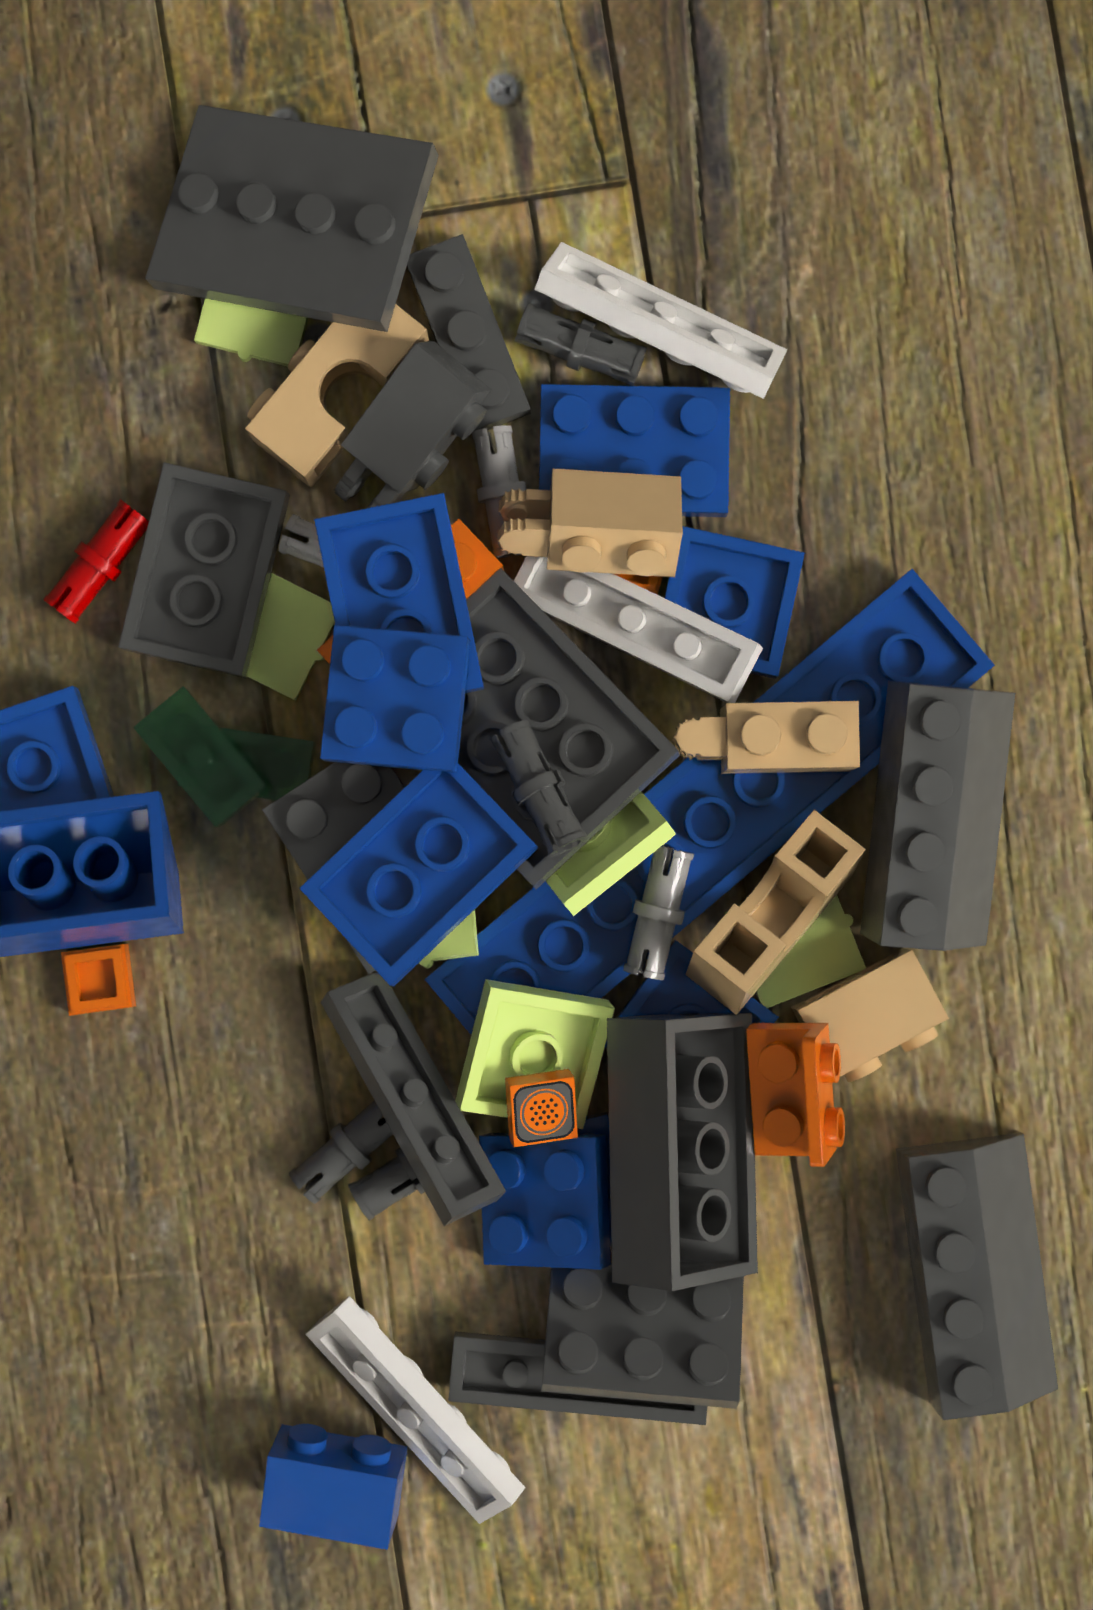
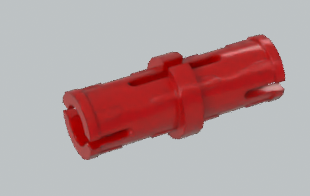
M121 499L116 503L115 509L87 545L82 541L74 550L78 554L77 558L50 593L46 594L43 598L46 603L56 608L59 613L75 624L80 620L79 617L109 578L114 582L118 579L122 572L117 568L147 531L149 520L135 509L133 510Z

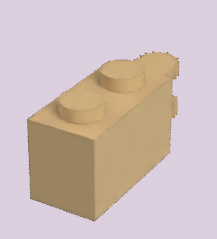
M552 469L550 490L526 489L521 491L520 488L518 490L511 489L510 492L505 491V495L499 500L498 512H501L504 524L497 532V541L500 542L502 551L505 550L508 554L514 553L516 555L520 553L522 556L547 557V570L675 577L683 534L681 476Z
M859 701L726 703L720 709V717H700L699 720H695L693 717L689 721L685 719L682 724L679 723L673 740H671L679 754L683 757L682 759L686 757L692 760V758L696 757L697 760H721V774L848 772L860 767Z
M905 948L895 951L867 966L866 969L848 976L791 1007L799 1023H829L830 1043H837L840 1049V1077L844 1075L848 1083L863 1078L880 1068L882 1064L878 1056L901 1045L904 1052H909L932 1041L939 1035L935 1026L949 1019L913 950Z

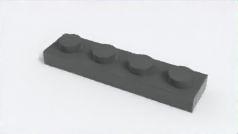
M375 972L328 991L321 1004L442 1224L446 1226L498 1201L506 1190L464 1115L458 1108L455 1099L391 986L378 972Z
M455 1331L449 1402L706 1425L708 1406L542 1392L544 1339Z

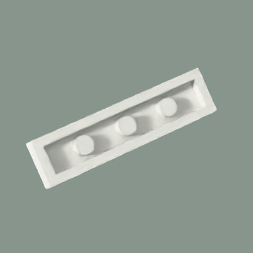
M563 242L559 244L543 266L534 289L551 297L558 306L566 310L580 311L608 324L610 329L620 336L637 338L664 351L670 359L679 364L696 366L721 378L733 390L744 393L750 392L763 399L788 350Z
M526 556L514 579V582L545 614L726 703L736 702L763 649L759 643L615 574L547 570V557Z
M350 1296L320 1318L305 1334L479 1524L512 1506L524 1491L525 1486L510 1471L509 1465L504 1458L492 1451L466 1423L463 1414L455 1406L446 1402L423 1377L419 1366L400 1352L379 1329L375 1318L369 1312L360 1308Z

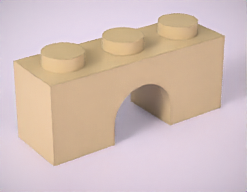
M395 304L388 332L330 322L331 325L316 343L309 339L295 352L288 364V370L291 373L276 391L272 388L266 389L256 399L248 412L247 418L251 422L245 429L253 442L310 488L316 484L344 450L341 444L348 436L346 428L325 410V400L331 386L344 376L361 374L374 379L384 387L414 344L429 341L427 329L397 304Z
M813 810L775 855L770 868L752 893L740 906L734 903L694 950L686 976L737 1015L853 876L866 849L817 811Z

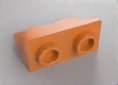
M752 1023L746 1028L755 1155L809 1156L811 1167H825L836 1151V1147L843 1146L845 1137L844 1112L841 1107H834L832 1083H838L840 1079L841 1055L839 1045L837 1043H830L829 1023Z

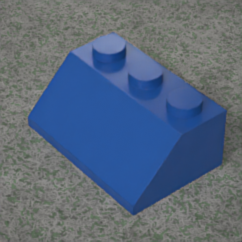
M159 791L0 811V957L184 933L179 871L162 794Z

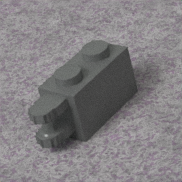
M436 342L415 343L342 442L341 446L356 459L339 480L334 489L335 494L346 502L362 489L372 472L382 479L386 485L370 502L367 508L399 502L406 492L417 489L419 486L424 490L429 488L448 465L449 460L443 454L457 436L462 440L466 439L484 418L487 410L481 406V403L492 389Z

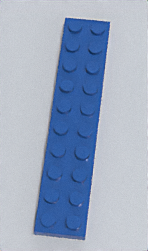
M913 569L908 571L753 702L859 701V768L848 772L721 774V760H697L694 757L692 760L686 758L644 794L676 833L675 836L662 846L694 854L679 908L685 911L683 923L681 925L675 924L672 938L787 842L813 810L820 814L879 764L888 680L969 688L995 666ZM653 853L574 916L546 881L538 889L533 887L477 935L479 956L448 959L424 980L471 1035L485 979L602 998L631 974L623 969L625 963H627L638 915L633 913L635 900H642ZM672 854V857H671V861H670V865H669V869H668V874H669V871H670V866H671L673 854Z

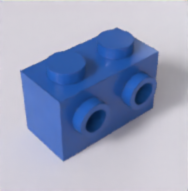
M282 1424L267 1457L259 1527L388 1550L399 1515L408 1446L392 1444L387 1439L376 1435L352 1437L329 1433L322 1427L313 1424H298L295 1426Z

